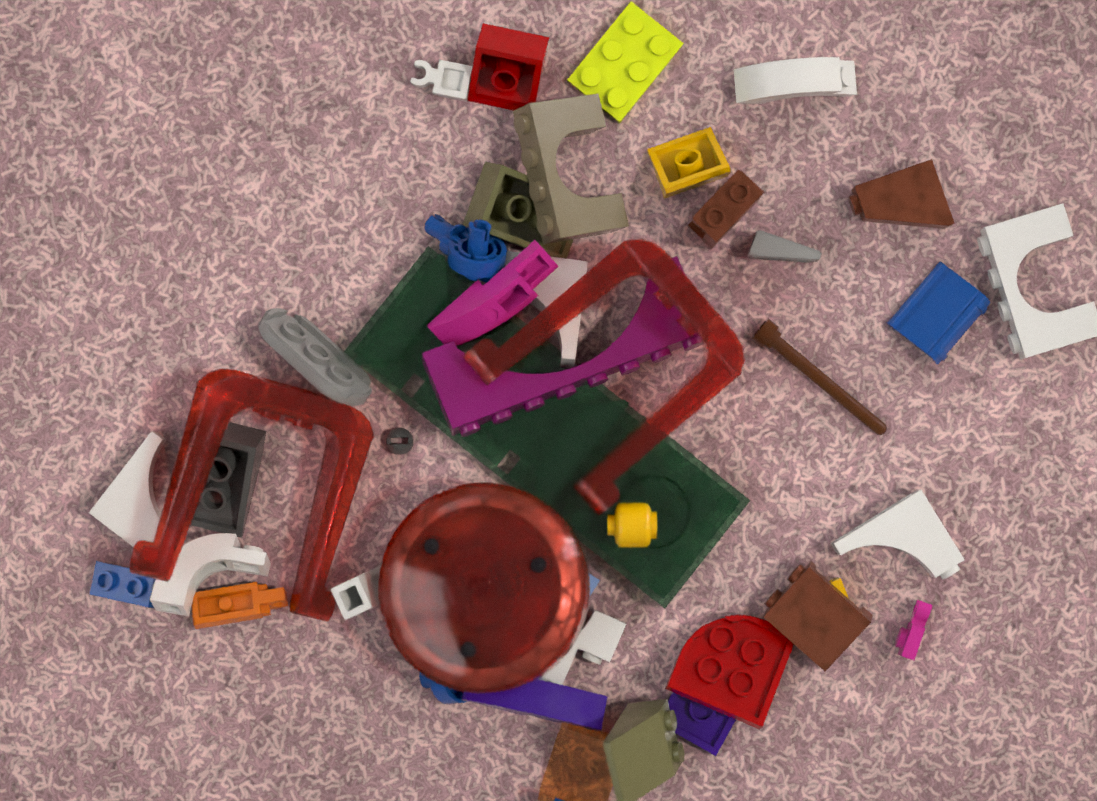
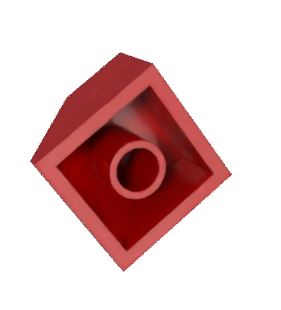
M483 23L475 49L467 101L513 111L529 103L536 102L549 37Z

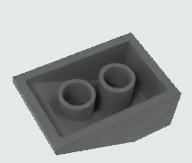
M200 415L189 432L176 522L220 533L236 534L237 537L242 538L262 461L266 431Z

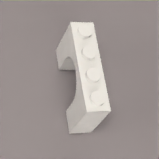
M1063 203L990 225L980 230L982 236L977 238L978 246L982 256H988L992 269L987 270L988 278L992 288H998L1002 299L1001 302H998V310L1003 322H1009L1012 334L1008 335V342L1013 354L1018 353L1021 360L1097 336V309L1094 301L1064 311L1047 313L1031 307L1023 299L1018 289V268L1023 258L1031 250L1073 236Z

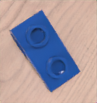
M96 561L89 595L154 608L150 598L159 572L151 573L143 569Z

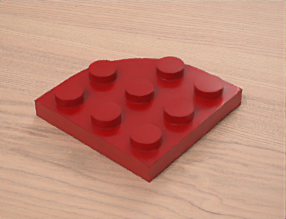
M748 615L725 616L703 625L686 641L678 654L665 689L760 730L764 725L794 644L769 621Z

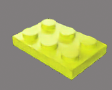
M631 1L567 79V82L583 95L599 93L602 110L620 124L684 43Z

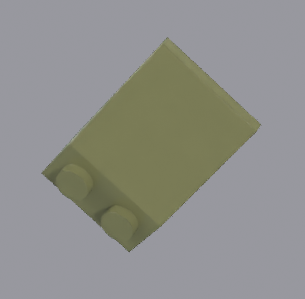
M484 163L462 225L469 228L471 221L484 220L491 224L490 235L504 242L525 249L536 240L550 257L567 259L573 240L543 245L541 234L537 229V215L534 202L529 194L528 176L501 164Z
M667 699L628 703L603 742L617 801H636L675 776L681 763L684 762L683 744L677 742L675 733L677 728L676 714L674 710H670Z

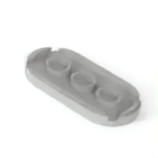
M275 308L265 312L258 325L261 336L316 389L328 398L341 404L359 406L366 402L372 392V388H369L371 384L369 376L321 330L301 315L296 314L294 318L286 315L288 311L285 309Z

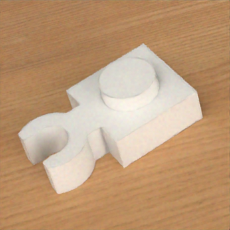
M439 59L438 68L435 69L424 60L415 61V67L425 69L426 75L422 79L411 78L410 82L412 85L424 88L432 84L434 85L433 95L467 102L473 66Z

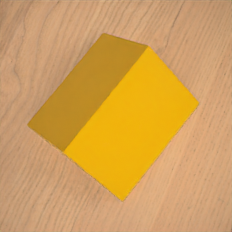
M711 127L647 149L664 199L728 177L731 172L728 161Z

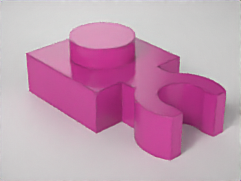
M916 600L907 628H900L895 641V647L899 648L898 655L915 661L926 629L924 627L933 605Z

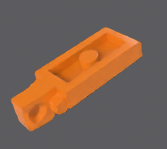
M258 582L195 592L191 606L193 625L195 629L260 619L263 616L271 615V610L287 607L288 600L284 587L268 589L267 584H258Z

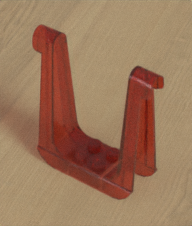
M644 239L623 241L501 347L498 348L490 339H483L462 356L486 386H488L616 285L633 276L646 278L658 289L653 293L657 300L666 310L673 307L680 317L676 319V322L688 336L692 337L696 334L702 343L703 358L701 364L627 436L573 486L597 515L606 511L620 497V492L613 481L732 381L741 375L745 362L743 346L736 333L668 253L656 243Z
M220 368L208 372L195 385L194 395L153 542L140 540L135 544L129 571L133 574L165 582L171 579L230 419L239 411L247 408H252V411L259 413V416L275 421H280L282 415L285 416L284 420L300 428L312 430L314 424L320 426L326 438L325 450L290 600V612L328 622L332 617L337 602L332 592L328 591L327 587H325V583L371 442L374 438L371 423L361 411L350 405L336 402L321 393L235 369Z

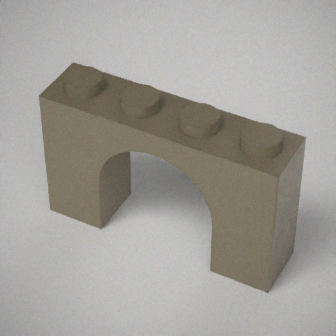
M599 93L534 102L514 110V129L519 136L522 150L521 159L527 171L529 194L534 202L537 215V229L541 234L543 245L612 233L628 227L629 224L622 193L594 198L578 196L563 184L556 168V152L563 138L591 134L606 127Z

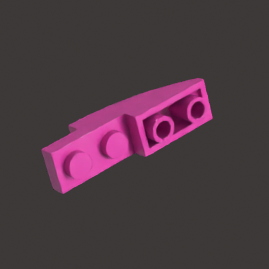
M534 240L484 286L479 280L473 283L436 316L427 327L443 344L454 341L456 346L473 340L504 323L536 299L539 295L533 289L559 266L541 245Z

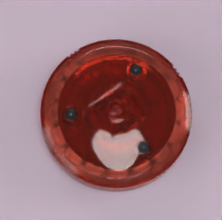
M488 482L458 485L455 488H449L446 491L443 490L440 494H434L415 507L403 519L393 533L383 555L379 572L378 597L380 611L384 615L383 621H386L387 625L385 627L389 629L388 634L405 660L417 671L432 681L451 689L471 693H497L523 687L536 681L557 666L576 642L586 619L590 598V577L585 554L578 538L564 518L551 506L532 494L512 486Z

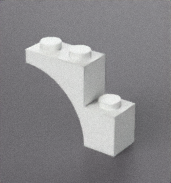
M594 609L591 617L582 629L568 639L550 661L532 674L536 675L535 679L562 685L578 649L584 651L582 654L583 658L601 665L602 660L610 662L626 623ZM504 645L499 659L505 661L503 664L505 665L519 659L530 650Z

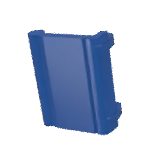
M939 262L887 324L927 354L938 365L940 362H944L948 357L947 353L977 318L986 313L987 307L991 302L982 292L948 268L944 263Z

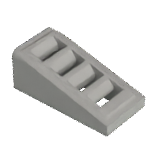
M759 230L754 235L747 258L813 263L820 260L822 253L816 249Z

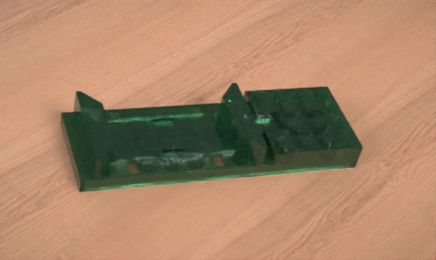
M428 246L344 352L355 363L365 369L530 502L548 513L560 526L658 604L666 608L750 500L645 416L629 406L626 400L620 399L603 384L591 388L588 384L576 388L577 392L574 395L565 399L558 400L555 396L544 400L545 405L534 411L526 412L525 409L513 412V417L503 423L493 424V421L480 425L481 429L469 436L461 437L460 433L452 436L422 363V353L444 345L427 325L474 282L467 279L464 275L455 272L448 265L446 258L442 254H438ZM516 315L491 331L457 346V349L489 366L506 371L524 374H546L570 369L560 367V350ZM415 373L425 382L411 398L401 389ZM509 450H512L520 457V460L509 474H506L498 467V464ZM647 503L651 511L657 512V538L651 539L648 547L620 548L616 545L614 536L607 535V515H614L617 504Z

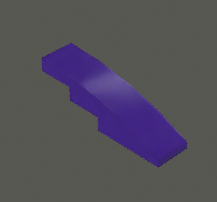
M468 666V667H472V668H481V667H476V666ZM524 677L517 681L494 686L464 685L461 700L519 715H530L557 723H568L592 730H601L608 696Z

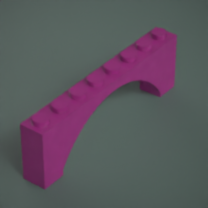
M676 256L645 268L643 275L646 283L645 291L639 308L630 324L605 351L577 367L546 374H524L506 371L489 366L457 349L454 341L423 352L422 363L452 436L459 433L461 437L469 436L478 432L481 429L480 425L493 421V424L503 423L513 417L512 413L518 410L534 411L545 405L544 400L555 396L558 400L565 399L574 395L577 392L576 388L588 384L590 388L607 382L609 380L607 376L620 372L621 375H627L638 370L640 363L651 359L653 363H658L671 357V352L683 347L684 351H689L702 345L709 329L678 257Z

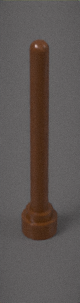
M769 318L759 328L760 330H757L751 339L761 348L765 346L768 349L772 347L874 433L883 435L886 432L887 426L884 422L780 337L782 333L777 330L779 326Z

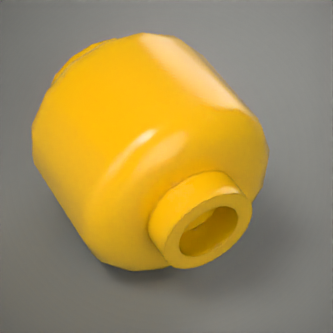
M619 503L615 507L614 515H607V535L614 536L615 543L620 548L648 547L651 539L657 538V512L651 511L647 503Z

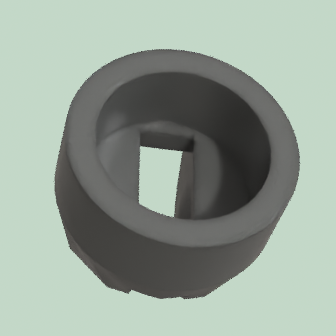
M395 428L387 435L386 444L392 453L403 455L412 449L414 439L411 432L405 428ZM408 437V444L391 445V438Z

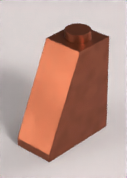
M932 159L856 185L851 189L853 195L848 197L853 214L855 216L860 214L864 222L945 229L955 224Z

